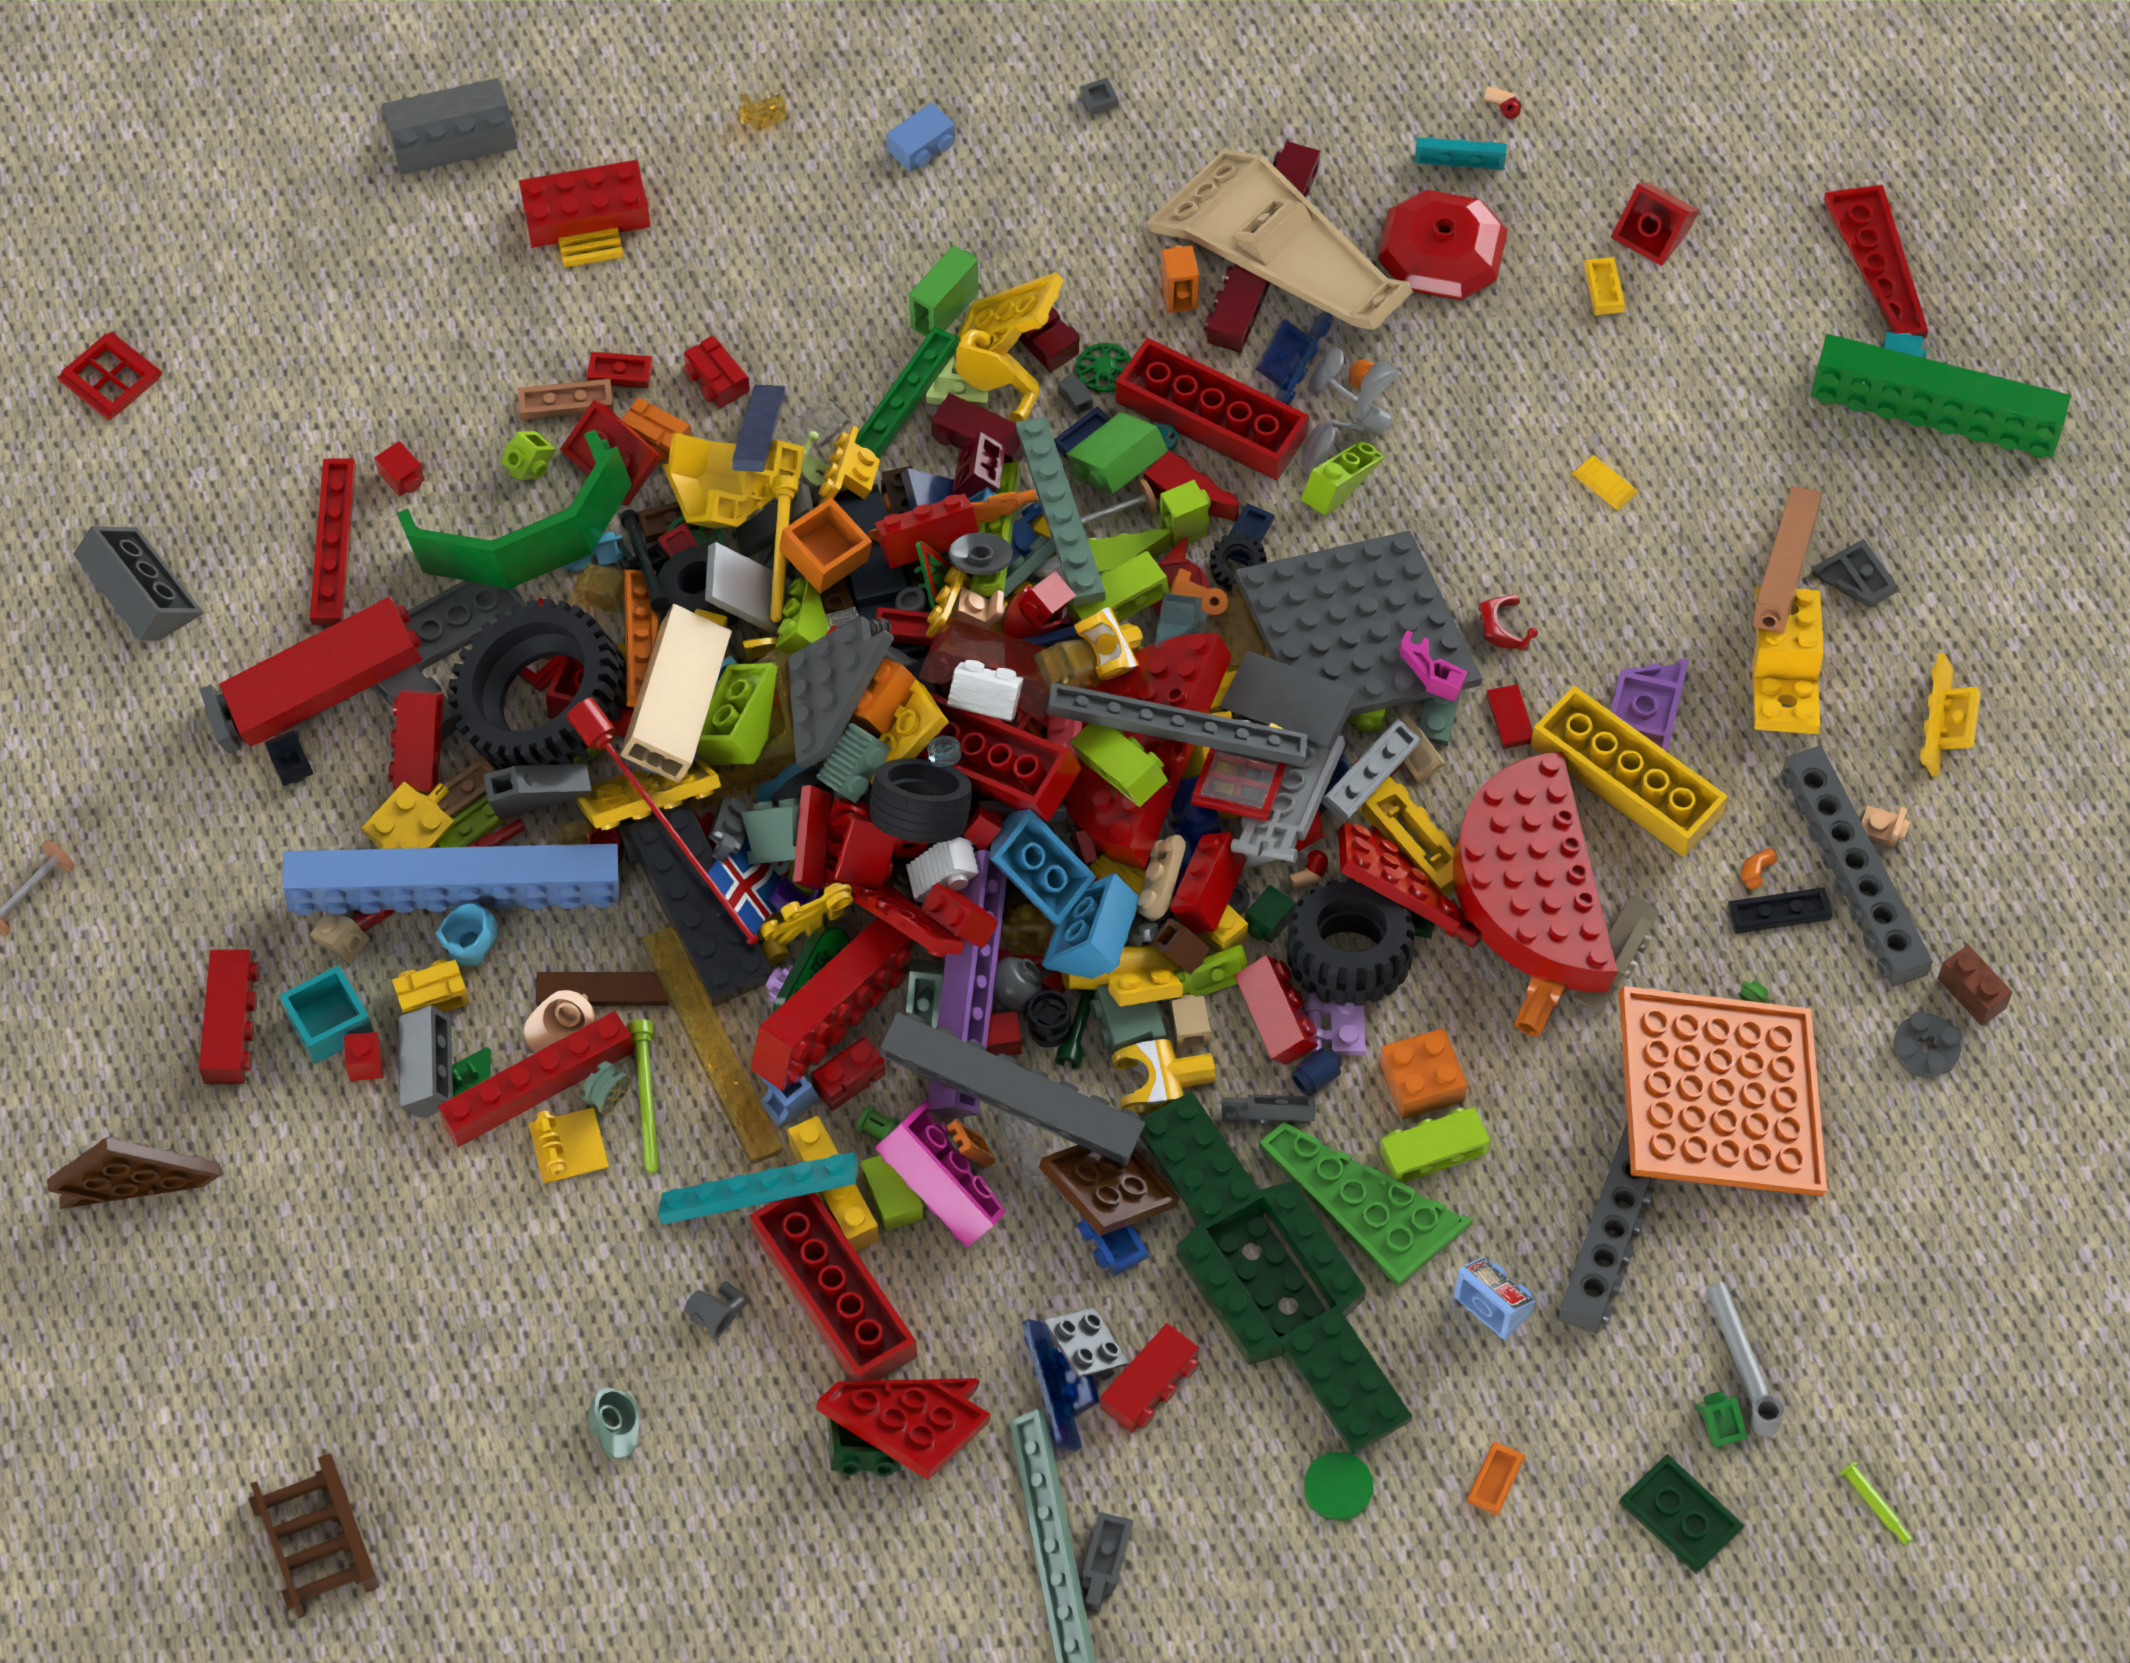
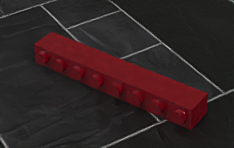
M1286 141L1282 152H1276L1273 166L1307 198L1319 169L1321 151ZM1234 264L1233 267L1229 266L1226 270L1223 282L1226 285L1223 291L1218 290L1214 300L1215 311L1213 314L1209 313L1207 315L1203 330L1207 332V343L1242 353L1271 282Z

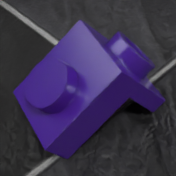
M783 877L776 884L768 901L781 913V909L791 902L798 901L800 906L822 897L825 889L816 890L809 897L786 877Z

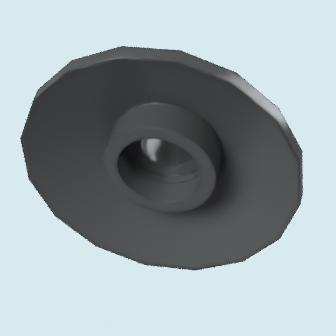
M982 532L966 534L957 538L951 544L949 550V558L955 567L966 573L977 575L993 574L1005 569L1011 563L1013 556L1012 548L1005 539L991 533Z

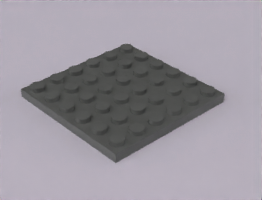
M1410 530L1241 568L1235 571L1234 579L1271 659L1355 688L1359 695L1348 717L1437 696L1426 691L1424 683L1404 658H1401L1399 646L1407 630L1413 632L1411 642L1414 644H1421L1424 637L1429 639V656L1433 661L1442 659L1468 672L1461 690L1481 685L1483 678Z

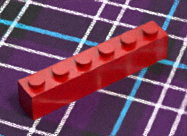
M613 1011L438 1105L442 1123L456 1146L460 1147L588 1078L591 1073L595 1074L599 1071L597 1066L600 1063L608 1061L613 1064L634 1053L632 1036L617 1012Z

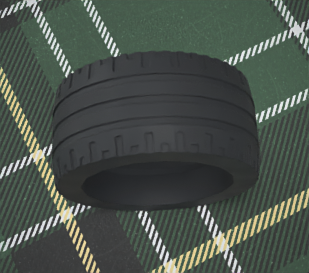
M904 758L885 762L877 768L873 779L869 803L871 822L882 832L906 841L917 843H943L960 837L965 830L972 797L971 782L965 774L954 767L943 765V763L939 762L936 764L935 761Z

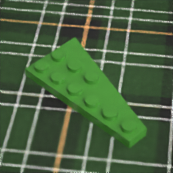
M1286 1122L1280 1124L1259 1142V1148L1397 1287L1401 1286L1472 1226L1473 1219L1463 1214L1459 1216L1446 1209V1205L1436 1200L1433 1202L1415 1193L1413 1188L1369 1165L1365 1167L1351 1160V1156L1342 1151L1336 1152L1320 1144L1319 1139Z

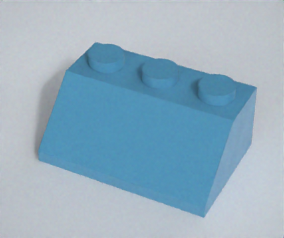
M1031 809L1011 811L1002 823V830L991 842L989 859L1055 926H1059L1096 878L1088 867Z
M1115 872L1091 883L1059 926L1055 927L1042 965L1046 969L1090 979L1104 973L1109 974L1113 972L1120 964V956L1124 944L1128 940L1130 926L1136 916L1139 896Z

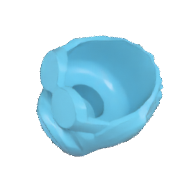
M468 902L458 906L449 913L435 934L442 947L448 949L449 958L451 960L456 959L457 965L465 967L477 966L482 963L484 955L495 944L498 936V922L486 907Z

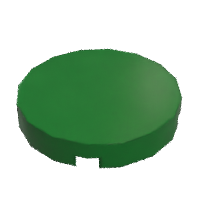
M1330 1452L1318 1457L1309 1466L1304 1478V1496L1310 1508L1326 1519L1348 1521L1359 1516L1369 1506L1374 1491L1373 1477L1368 1466L1358 1457L1345 1452Z

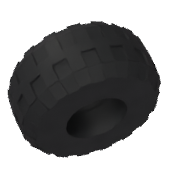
M702 544V546L687 547V549L674 554L660 569L657 579L662 593L667 596L669 601L668 608L660 612L663 619L672 605L676 604L693 613L698 608L726 616L727 628L739 621V617L705 601L706 591L696 594L700 590L706 589L709 545Z

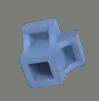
M804 1076L797 1083L792 1082L783 1091L764 1078L762 1079L768 1087V1091L759 1103L780 1129L796 1119L820 1099Z

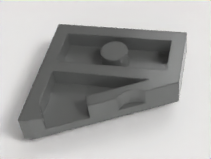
M1864 539L1811 568L1814 576L1869 607L1897 593L1898 586Z

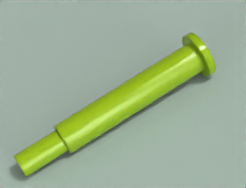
M1855 1461L1847 1466L1840 1473L1841 1477L1846 1476L1888 1529L1892 1530L1904 1545L1911 1542L1913 1539L1900 1524L1901 1521L1857 1469L1858 1463Z

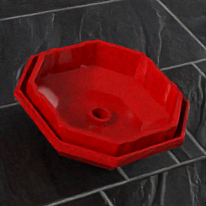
M1423 190L1389 208L1377 260L1394 280L1408 282L1413 292L1463 300L1497 281L1508 230L1483 200Z

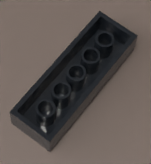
M686 800L677 807L661 811L705 871L708 872L716 859L712 857L713 850L689 801ZM654 814L629 825L628 840L710 1008L717 1007L766 985L772 970L758 941L753 945L746 942L748 940L746 935L657 816Z

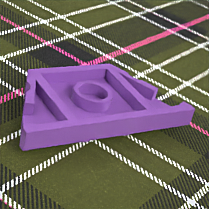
M1680 659L1678 664L1662 667L1660 663L1647 665L1644 668L1634 667L1620 670L1610 710L1666 752L1668 751L1684 684L1688 659Z

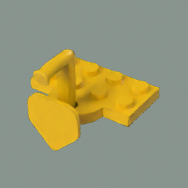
M1057 272L974 301L957 334L960 338V343L956 349V372L971 387L980 391H989L1011 383L1023 395L1016 411H1012L1009 415L1010 421L1014 423L1028 418L1039 395L1040 388L1038 382L1008 351L1017 342L1022 333L1032 329H1039L1048 321V314L1053 303L1059 297V290L1064 281Z

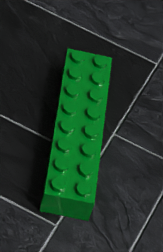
M1826 334L1810 397L1817 398L1825 404L1834 402L1846 405L1853 411L1865 410L1877 413L1884 419L1897 418L1905 420L1916 427L1925 425L1937 428L1944 434L1956 433L1968 436L1975 442L1988 441L1999 444L2007 450L2019 449L2030 452L2035 457L2043 458L2047 456L2053 458L2064 426L2071 395Z

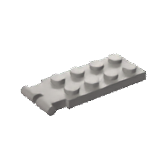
M1338 736L1332 750L1307 742L1306 759L1303 766L1288 764L1284 779L1268 821L1243 816L1241 819L1243 832L1240 839L1232 840V852L1260 856L1263 849H1265L1267 858L1289 862L1296 861L1298 851L1294 848L1298 840L1305 841L1344 749V736ZM1262 772L1258 782L1268 784L1272 774ZM1254 790L1250 800L1262 802L1265 792Z

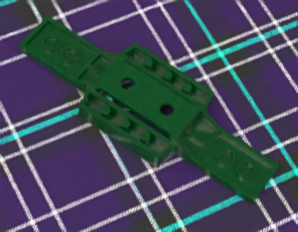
M1192 1091L1141 1118L1140 1120L1146 1122L1140 1136L1187 1206L1196 1224V1227L1176 1245V1257L1247 1364L1251 1365L1282 1356L1298 1372L1353 1455L1411 1422L1412 1414L1346 1319L1365 1300L1366 1287L1295 1183L1289 1181L1259 1190ZM1264 1211L1331 1309L1326 1311L1263 1218ZM1248 1243L1258 1244L1262 1249L1261 1256L1256 1260L1246 1259L1242 1254L1244 1245ZM1284 1297H1292L1298 1302V1310L1293 1314H1284L1278 1307L1279 1301Z

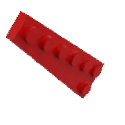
M1883 184L1825 192L1824 203L1891 332L1899 334L1909 333L1914 336H1921L1923 339L1927 338L1928 327Z
M825 865L824 887L840 882L836 881L830 874V870H835L836 867ZM884 880L882 889L840 882L842 885L848 884L853 890L851 896L854 902L926 947L928 953L938 957H946L947 954L961 955L964 942L951 935L950 932H947V930L939 926L925 913L921 912L920 907Z

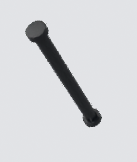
M632 509L625 510L620 515V522L627 529L649 592L650 608L654 612H663L668 608L669 601L667 596L661 591L638 526V514Z

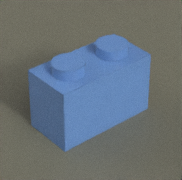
M932 102L886 133L887 151L909 172L917 167L922 168L926 166L935 154L940 151L945 152L949 150L956 140L955 123Z

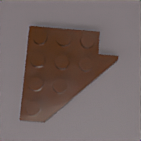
M106 1137L47 1179L48 1192L62 1194L59 1197L60 1209L205 1187L221 1176L220 1163L206 1160L201 1156L191 1157L178 1154L174 1150H160L151 1148L144 1143L134 1144L121 1141L117 1137Z

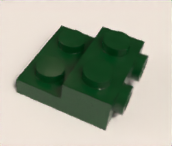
M827 1417L829 1429L828 1453L831 1471H840L844 1476H854L860 1471H875L878 1476L882 1477L889 1476L894 1472H900V1462Z

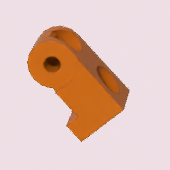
M1181 568L1176 571L1169 588L1170 595L1165 598V601L1208 618L1217 617L1225 611L1228 605V598L1224 591L1219 588L1207 589L1190 582L1191 572Z

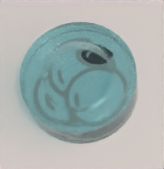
M952 736L936 737L927 747L930 762L938 767L952 766L960 760L962 755L959 741Z

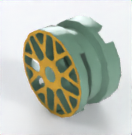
M608 1061L600 1063L597 1066L599 1071L589 1075L583 1086L586 1094H581L582 1101L588 1105L594 1104L598 1106V1111L604 1115L609 1114L613 1110V1105L616 1106L618 1100L625 1096L631 1081L628 1074L625 1072L618 1073L616 1067Z

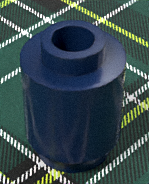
M1320 1048L1295 1066V1071L1291 1073V1078L1304 1095H1308L1311 1092L1316 1093L1341 1075L1340 1067L1342 1062L1333 1050L1327 1051L1324 1048Z

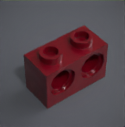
M982 432L974 437L958 454L952 495L965 493L967 498H970L987 487L995 493L1000 487L1006 447Z

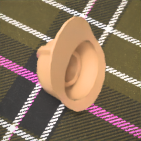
M561 990L550 995L539 1005L525 1022L524 1036L530 1049L537 1053L594 1022L595 1015L593 1007L588 1001V996L570 990Z

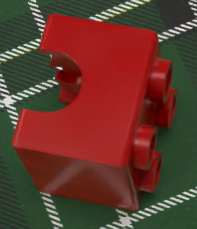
M835 797L829 814L825 865L836 867L835 870H830V874L836 881L882 889L884 880L889 879L892 873L893 864L891 857L893 851L899 848L902 839L888 835L873 825L869 816V803L859 801L854 803L849 799Z

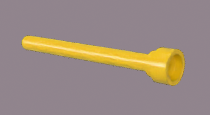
M778 475L773 478L772 491L775 494V498L778 499L770 619L773 622H780L783 617L787 558L779 550L782 530L789 526L791 500L798 493L799 480L790 475Z

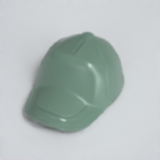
M604 1387L596 1394L588 1412L589 1428L595 1436L600 1438L602 1447L609 1457L613 1459L626 1458L632 1454L637 1444L640 1424L639 1408L627 1392ZM607 1417L611 1419L613 1427L608 1426Z

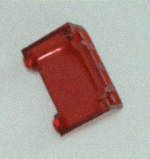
M959 619L947 620L945 624L939 627L923 662L919 679L936 684L946 683L953 677L954 670L960 662L965 663L966 660L979 661L985 665V669L997 671L998 668L1010 669L1016 672V677L1023 678L1018 701L1020 709L1040 718L1047 716L1051 682L1058 683L1062 670V660L1057 652Z

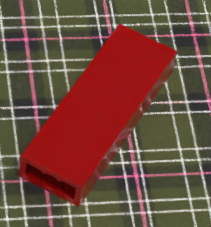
M389 596L219 683L241 737L250 746L264 742L422 661L423 659L418 648L422 647V643L414 629L410 631L407 623L411 622V618L403 604L398 606Z

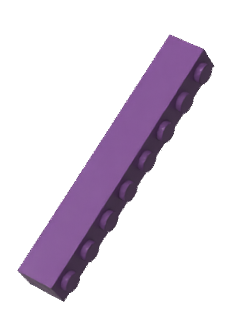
M981 850L973 852L975 854L974 858L977 860L975 863L978 865L979 873L968 881V885L965 888L955 891L961 892L998 920V925L984 948H979L963 941L964 946L961 955H946L937 1026L951 1030L955 1034V1038L964 1042L974 1040L987 1048L1007 876L989 859L990 851ZM930 1079L928 1101L933 1107L930 1112L952 1119L979 1114V1100Z

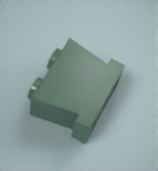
M798 798L779 800V806L774 807L773 801L753 803L754 810L741 812L751 850L747 851L749 864L795 859L800 809Z
M1108 986L1096 988L1094 999L1090 1001V1010L1093 1019H1098L1101 1027L1099 1030L1100 1042L1103 1049H1108L1110 1058L1113 1053L1121 1048L1140 1042L1165 1039L1166 1032L1156 1001L1120 1007L1108 992Z

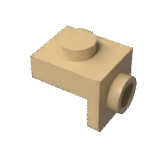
M327 913L318 921L317 926L309 934L314 941L336 951L348 963H351L369 942V937L352 919L340 914Z

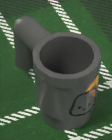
M727 1281L723 1282L718 1290L719 1293L730 1300L726 1305L710 1293L706 1294L702 1290H697L688 1299L684 1307V1312L690 1316V1320L707 1331L715 1339L721 1336L732 1323L735 1314L748 1302L747 1296Z

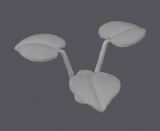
M1332 347L1326 354L1325 359L1317 366L1310 382L1311 392L1320 394L1330 383L1335 389L1358 405L1353 414L1357 424L1329 421L1326 425L1319 423L1311 431L1304 442L1301 456L1302 466L1307 476L1310 477L1312 470L1332 445L1335 438V427L1353 429L1361 433L1366 428L1376 435H1381L1386 431L1391 421V414L1376 406L1373 401L1402 374L1389 362L1379 360L1369 369L1362 380V391L1359 393L1358 398L1334 379V376L1342 368L1344 360L1343 352L1339 348Z

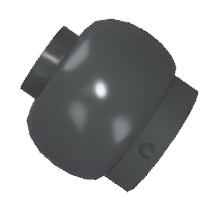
M1008 957L999 961L996 965L992 1007L998 1013L1028 1010L1031 998L1042 991V974L1039 968L1031 960L1018 957Z

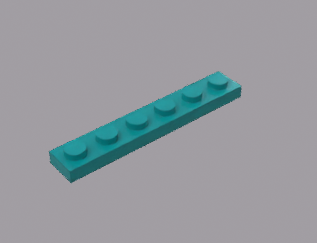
M854 1152L842 1155L835 1154L828 1158L802 1161L790 1166L770 1168L757 1173L737 1175L733 1178L704 1182L700 1185L681 1189L675 1188L662 1192L658 1216L663 1225L856 1184L858 1160Z

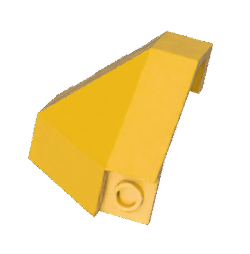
M673 433L669 463L662 464L686 523L712 529L738 527L755 510L761 509L775 498V494L772 491L773 478L775 476L790 475L797 479L800 478L805 446L773 440L771 441L770 452L763 472L736 471L732 469V458L737 444L708 441L680 433Z

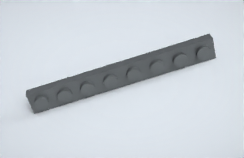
M1051 682L1047 715L1303 766L1306 759L1307 734L1055 682Z

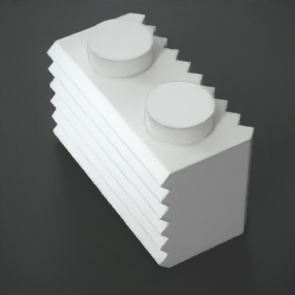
M966 660L965 663L960 662L954 670L947 706L1011 722L1016 715L1023 678L1016 677L1015 671L1006 668H998L997 671L985 669V665L979 661Z
M957 837L948 842H939L933 845L932 848H928V851H924V854L919 855L920 857L915 858V861H911V864H906L914 901L924 903L927 895L936 883L943 884L954 891L963 889L968 885V881L979 873L978 865L975 863L977 860L974 858V849L971 846L973 843L970 840Z

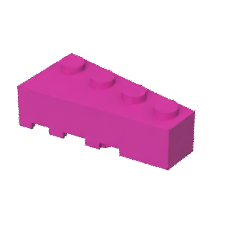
M926 1098L875 1148L881 1154L883 1160L900 1174L906 1185L924 1200L929 1210L947 1225L952 1235L968 1248L993 1227L1006 1211L983 1178L972 1174L970 1171V1159L962 1155L960 1151L955 1150L947 1138L950 1132L943 1122L937 1124L929 1113L933 1107Z

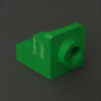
M1724 1391L1715 1392L1704 1396L1705 1402L1695 1405L1697 1412L1703 1414L1712 1447L1748 1438L1737 1397L1725 1396Z

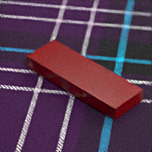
M807 785L801 788L793 883L811 890L823 889L831 793L812 785Z

